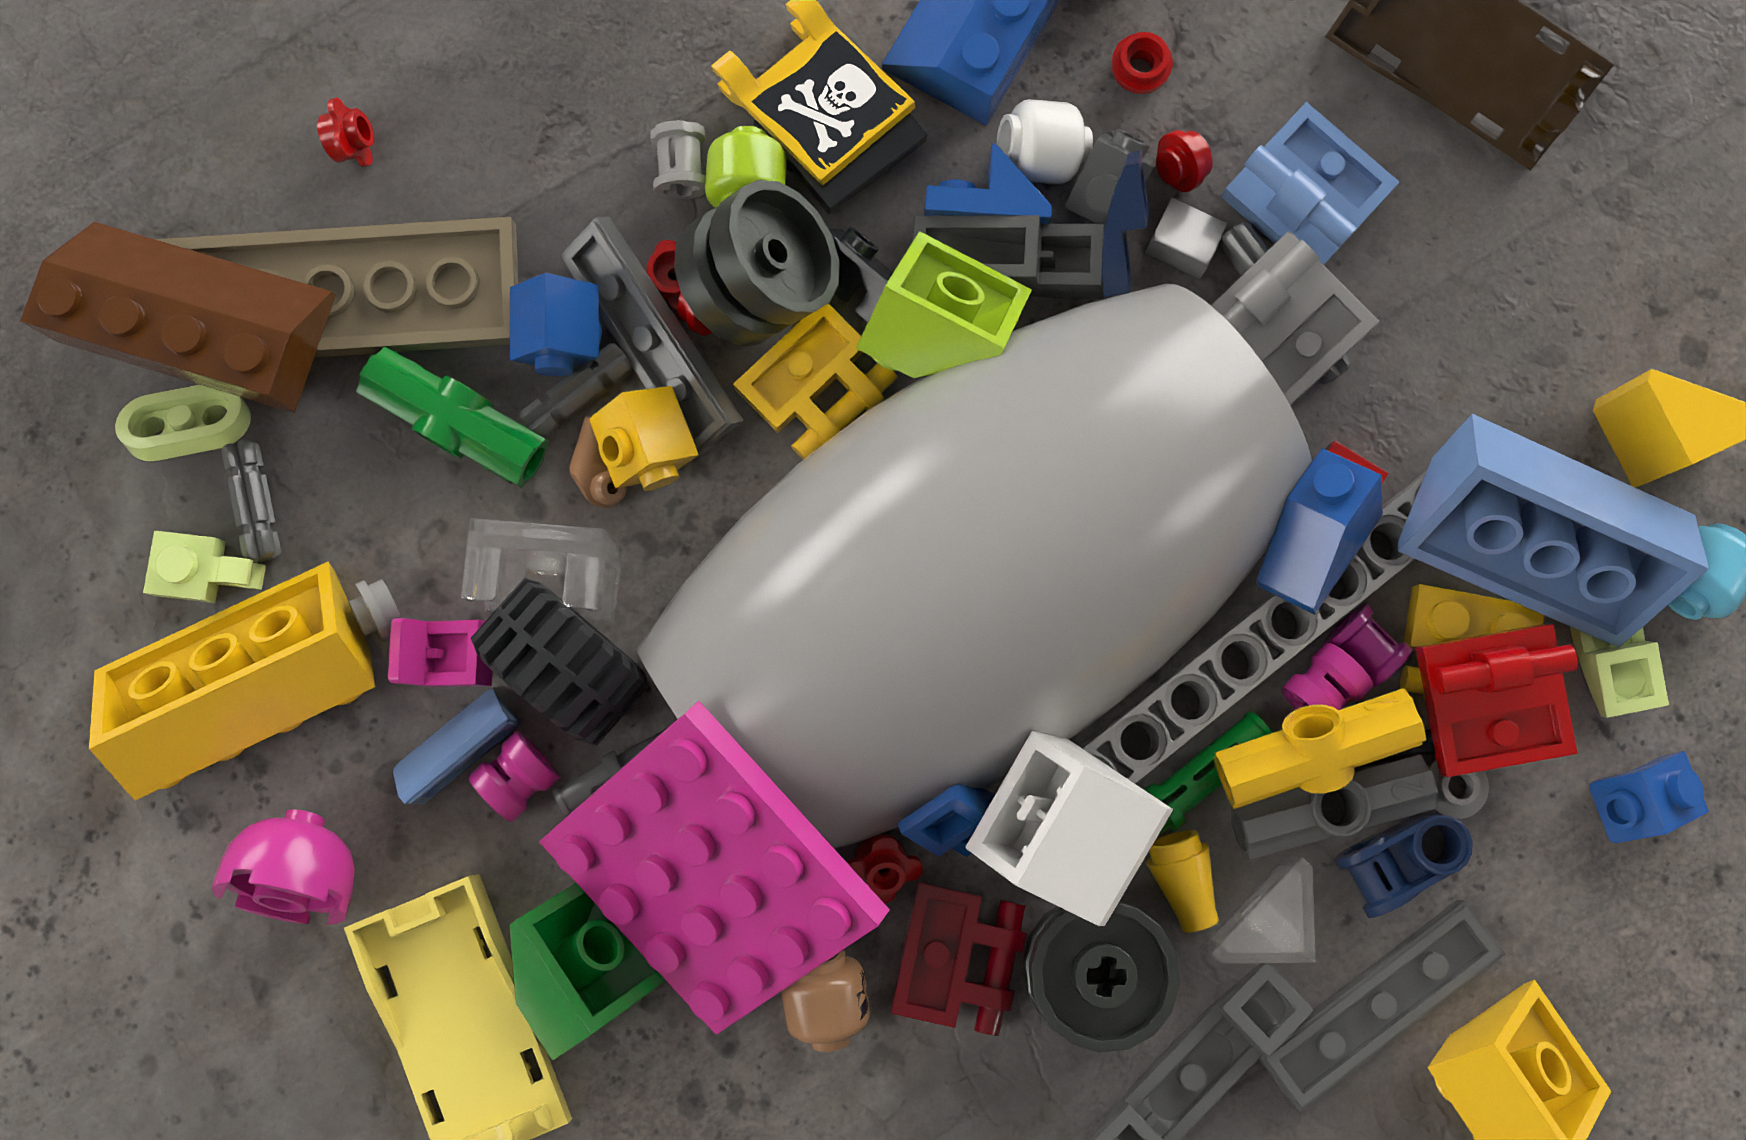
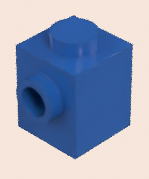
M543 273L510 287V361L535 365V373L540 375L567 376L573 374V367L599 358L602 329L599 322L598 284Z

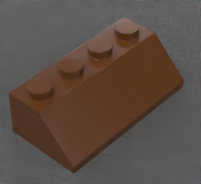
M93 222L42 261L20 322L61 344L295 413L336 295L329 290Z

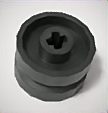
M756 180L740 188L723 200L718 207L704 213L687 225L676 243L674 268L681 294L700 322L714 335L735 345H759L828 304L839 285L838 254L833 236L821 215L799 192L778 181Z
M1119 902L1105 926L1095 925L1059 906L1047 911L1030 933L1023 957L1025 987L1037 1011L1049 1026L1073 1045L1099 1053L1129 1050L1154 1036L1173 1012L1180 986L1177 954L1163 928L1143 911L1128 904ZM1101 958H1103L1108 966L1107 975L1101 981L1093 982L1090 978L1086 977L1088 968H1098Z

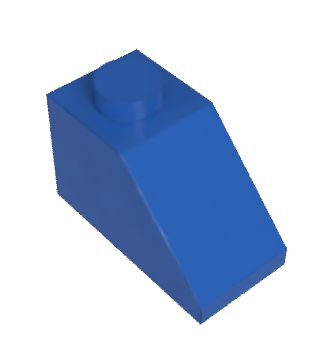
M1321 448L1285 501L1256 580L1257 586L1315 615L1383 515L1381 474Z

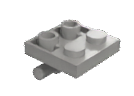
M1288 231L1211 306L1250 345L1268 369L1291 406L1374 329L1380 321L1319 261L1320 257L1303 240L1299 241Z

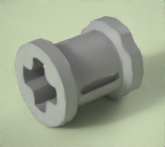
M682 120L667 121L657 124L650 131V141L652 145L657 147L659 176L653 181L655 195L671 200H686L706 194V176L702 174L700 145L706 140V133L704 127L699 123Z

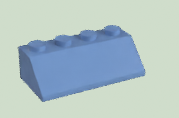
M1471 414L1432 457L1398 540V551L1616 647L1623 645L1709 569L1696 515L1474 414Z

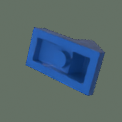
M992 143L988 161L987 189H979L969 181L957 179L942 181L939 183V186L927 185L924 216L1039 215L1042 224H1049L1052 205L1001 148Z

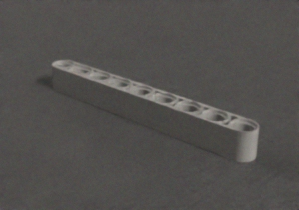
M1426 471L1383 504V515L1373 528V530L1384 533L1390 539L1393 549L1391 558L1385 560L1374 553L1370 544V533L1341 576L1344 581L1345 591L1340 600L1331 598L1328 595L1314 615L1274 594L1269 595L1081 745L1080 748L1134 784L1147 775L1415 559L1398 551V540ZM1276 607L1287 609L1296 619L1297 629L1292 639L1279 636L1273 629L1271 616ZM1227 646L1239 648L1248 659V670L1242 679L1229 676L1222 667L1221 657L1223 650ZM1183 684L1191 687L1199 697L1200 707L1198 713L1191 720L1181 718L1172 707L1171 696L1177 685ZM1129 724L1142 726L1150 736L1151 746L1149 752L1140 760L1130 758L1121 747L1120 738L1122 731Z

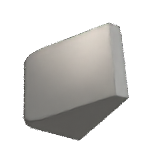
M1171 197L1145 254L1201 279L1209 266L1227 223Z

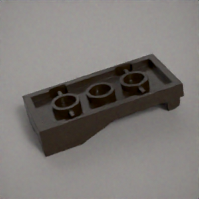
M1349 0L1325 35V38L1374 71L1426 100L1530 171L1562 132L1564 133L1569 124L1579 114L1589 96L1615 65L1612 59L1523 0ZM1543 26L1569 42L1562 53L1552 47L1547 41L1545 42L1537 37ZM1376 44L1401 60L1397 68L1371 52ZM1479 112L1503 128V130L1496 136L1473 119Z

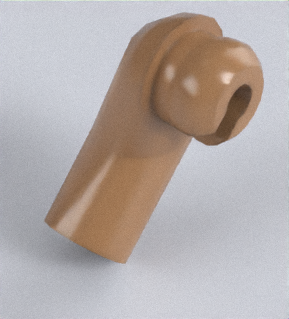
M585 417L569 465V472L589 503L598 508H611L623 500L626 495L627 486L615 489L608 468L600 456L598 442L589 421L590 417Z

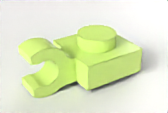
M154 530L143 593L158 597L216 603L219 585L262 590L266 565L253 563V560L224 556L226 541L215 537Z

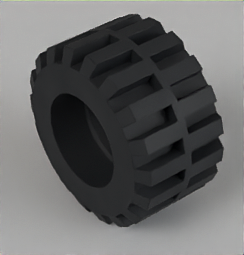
M523 578L471 637L477 655L496 675L546 718L580 742L598 746L650 686L646 674L640 666L539 581Z

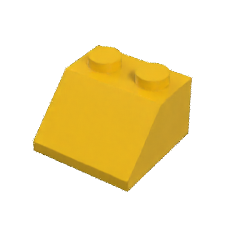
M1535 980L1524 983L1450 1034L1427 1067L1435 1079L1438 1090L1446 1100L1452 1103L1473 1134L1474 1140H1586L1611 1093L1599 1072Z

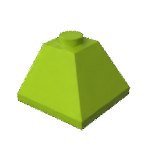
M919 231L885 285L856 349L873 357L882 367L893 371H900L912 378L936 374L965 363L1000 356L1032 289Z

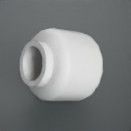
M1028 99L1016 105L1011 114L1003 116L998 128L997 146L1001 148L1031 183L1064 184L1075 176L1080 164H1085L1093 147V135L1091 129L1084 126L1081 113L1074 105L1067 102Z

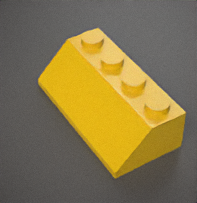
M329 561L94 670L89 750L134 801L159 789L171 788L188 775L218 761L230 760L239 755L245 748L277 733L289 732L297 728L303 721L336 705L348 704L356 700L364 692L375 687L369 646L353 615L336 572Z

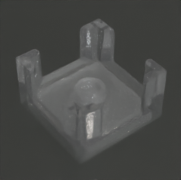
M470 518L461 598L469 602L484 601V610L493 613L521 580L525 578L526 571L544 575H565L563 603L567 607L584 609V617L588 621L615 623L623 548L605 529Z

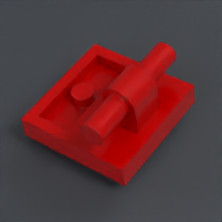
M1539 624L1415 647L1439 775L1452 777L1578 754L1563 673L1577 670L1578 658L1572 645L1557 646L1553 624Z

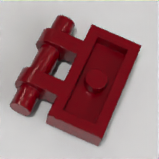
M918 881L892 1000L891 1014L956 1028L961 1002L978 1005L974 1031L999 1036L1004 1011H1011L1015 991L1009 989L1016 952L1022 953L1024 950L1027 933L1021 931L1026 905L1000 900L996 924L978 922L983 898L981 895ZM973 943L991 946L983 983L966 980Z

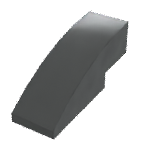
M1039 215L915 216L913 241L920 231L1032 289L1029 296L1102 300L1105 298L1102 281V247L1105 224H1042Z

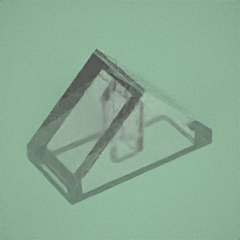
M1286 856L1199 948L1209 958L1220 963H1316L1312 866L1303 857Z

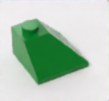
M577 883L572 884L510 924L516 1005L552 1060L592 1035L666 981L657 970L649 965L646 958L617 926L605 917L601 909Z

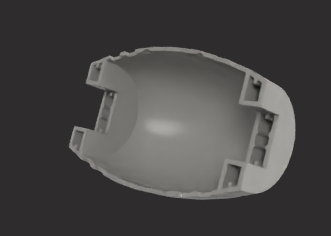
M1162 284L1088 303L1012 331L1000 356L965 363L936 374L921 377L866 411L803 459L735 523L685 580L638 646L637 653L677 719L699 700L834 849L864 841L898 828V822L952 786L962 784L973 788L985 789L1005 779L1032 731L1070 739L1089 727L1152 677L1218 612L1267 553L1285 501L1312 463L1308 444L1291 406L1263 362L1238 331L1217 310L1195 293L1179 285Z

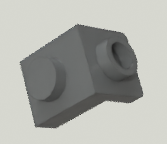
M1120 129L1116 130L1113 137L1102 133L1097 138L1064 208L1097 224H1106L1112 194L1120 170L1129 152H1142L1146 183L1156 164V158L1147 154L1150 144Z

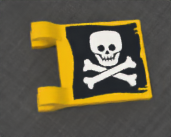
M790 0L785 5L787 11L796 18L790 24L792 30L803 40L800 44L757 79L753 77L744 63L730 50L712 64L711 67L713 72L722 79L717 83L721 92L732 103L743 107L823 186L914 110L916 106L915 101L833 24L817 0Z

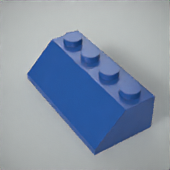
M920 0L883 61L882 70L987 126L1060 0Z

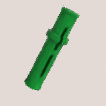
M1248 711L1241 720L1207 747L1199 751L1191 760L1159 786L1153 782L1143 789L1164 804L1177 793H1183L1167 805L1173 810L1158 836L1168 828L1173 831L1178 830L1186 823L1184 815L1222 785L1216 767L1199 781H1194L1214 764L1213 757H1215L1216 752L1272 733L1259 716Z

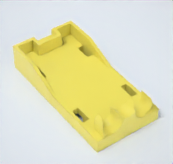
M480 874L467 876L402 905L344 927L366 990L398 1051L430 1140H531L566 1125L572 1120L548 1053L516 1005L513 961ZM480 926L492 957L487 958L483 948L485 944L483 939L480 940L476 927ZM386 965L398 993V996L394 998L382 969ZM530 1048L533 1049L543 1075L540 1080L535 1082L529 1070L531 1066L529 1062H526L523 1051ZM430 1090H434L444 1117L441 1121H438L428 1093Z

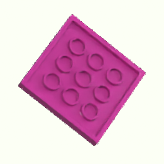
M699 700L539 841L556 860L560 868L572 877L601 909L605 917L617 926L646 958L649 965L662 975L690 1006L694 1014L702 1019L716 1035L878 927L890 910Z

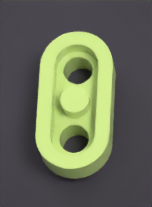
M195 385L144 395L134 399L119 413L115 424V431L119 440L133 456L143 461H159L220 449L226 444L235 443L247 431L251 421V413L242 397L203 385ZM163 430V432L160 435H155L157 432Z

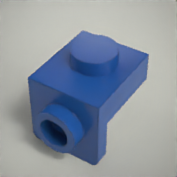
M1685 751L1663 755L1627 773L1600 778L1589 784V790L1608 838L1613 843L1666 835L1709 812L1704 799L1702 782L1692 770Z

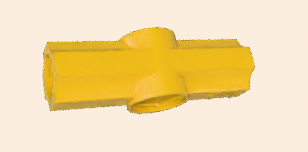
M1402 688L1341 710L1327 705L1301 707L1291 712L1284 719L1282 724L1283 730L1216 752L1213 759L1226 797L1233 809L1297 787L1310 793L1336 791L1346 786L1353 779L1354 768L1420 746L1422 741L1426 740L1423 721L1417 712L1413 699Z

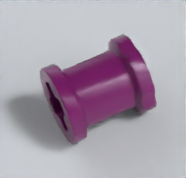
M1364 603L1347 615L1330 632L1324 642L1336 645L1356 660L1373 681V687H1376L1389 678L1409 658L1413 649L1406 642L1397 643L1372 618L1374 610L1367 603Z

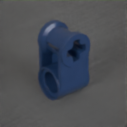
M1420 813L1410 816L1384 832L1359 841L1342 851L1334 859L1340 869H1348L1366 900L1362 908L1367 917L1375 918L1403 906L1415 898L1421 891L1460 871L1467 865L1472 855L1473 841L1469 830L1461 821L1451 816ZM1437 826L1444 834L1446 840L1445 849L1440 857L1429 861L1421 848L1422 837L1430 827Z

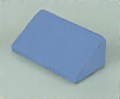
M493 689L486 690L397 763L394 767L393 775L398 796L404 804H426L520 726V719L497 691Z

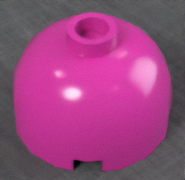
M287 810L284 818H267L249 825L228 844L220 860L212 884V891L220 900L226 889L237 893L238 896L234 907L263 917L291 923L309 924L311 916L308 911L329 912L326 925L338 924L346 920L353 895L355 868L351 851L337 834L324 828L325 819L304 810Z

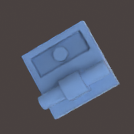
M1305 102L1264 147L1260 145L1244 164L1246 167L1225 188L1221 198L1274 244L1290 231L1299 241L1303 240L1320 257L1319 261L1325 265L1400 182L1308 102Z

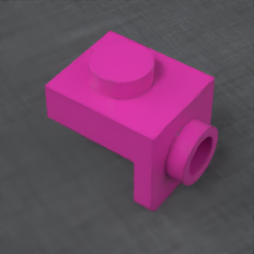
M393 619L391 622L388 652L389 682L424 687L492 686L493 671L477 655L471 641V637L485 621Z

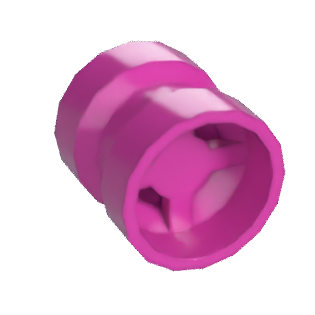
M1326 642L1311 656V667L1304 674H1294L1280 689L1282 695L1294 710L1309 705H1327L1341 710L1350 701H1360L1373 688V681L1363 667L1349 654L1336 645Z
M515 731L502 743L501 754L493 762H482L468 775V780L479 795L509 822H514L527 810L528 799L535 792L547 791L561 778L559 772L549 759L519 731Z

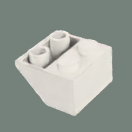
M1032 731L965 848L1014 885L1095 925L1105 926L1173 809L1069 739Z

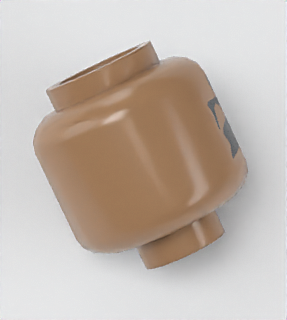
M844 950L781 991L785 1025L790 1035L801 1042L811 1043L812 1048L819 1052H832L847 1047L851 1042L850 1037L862 1031L870 1018L864 969L856 959L846 956Z

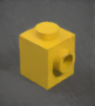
M672 386L622 392L589 418L598 442L600 456L608 468L615 489L641 484L644 491H652L670 485L680 478L677 470L699 455Z

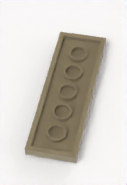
M512 217L155 239L332 291L336 297L315 357L376 354L384 346L392 351L406 352L510 345V287L519 284L516 224Z

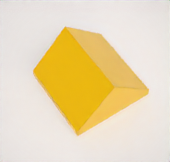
M1654 369L1648 370L1596 399L1593 413L1631 485L1635 488L1695 464L1746 440V402Z

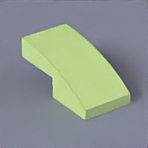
M1570 627L1584 677L1601 717L1608 718L1669 705L1658 642L1645 641L1643 627L1620 647Z

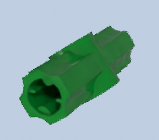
M385 346L376 355H371L360 372V381L356 392L362 397L413 426L412 430L437 447L459 459H462L463 456L468 457L487 471L494 473L510 484L513 483L522 489L535 476L544 461L545 452L549 445L545 438L493 409L494 405L489 400L451 377L444 376L441 379L414 361L401 356L398 352L392 351Z

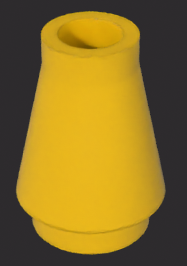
M1196 830L1178 831L1155 839L1149 850L1151 858L1146 862V865L1176 914L1181 930L1191 933L1205 930L1217 924L1219 917L1215 908L1209 845L1201 843L1198 831Z

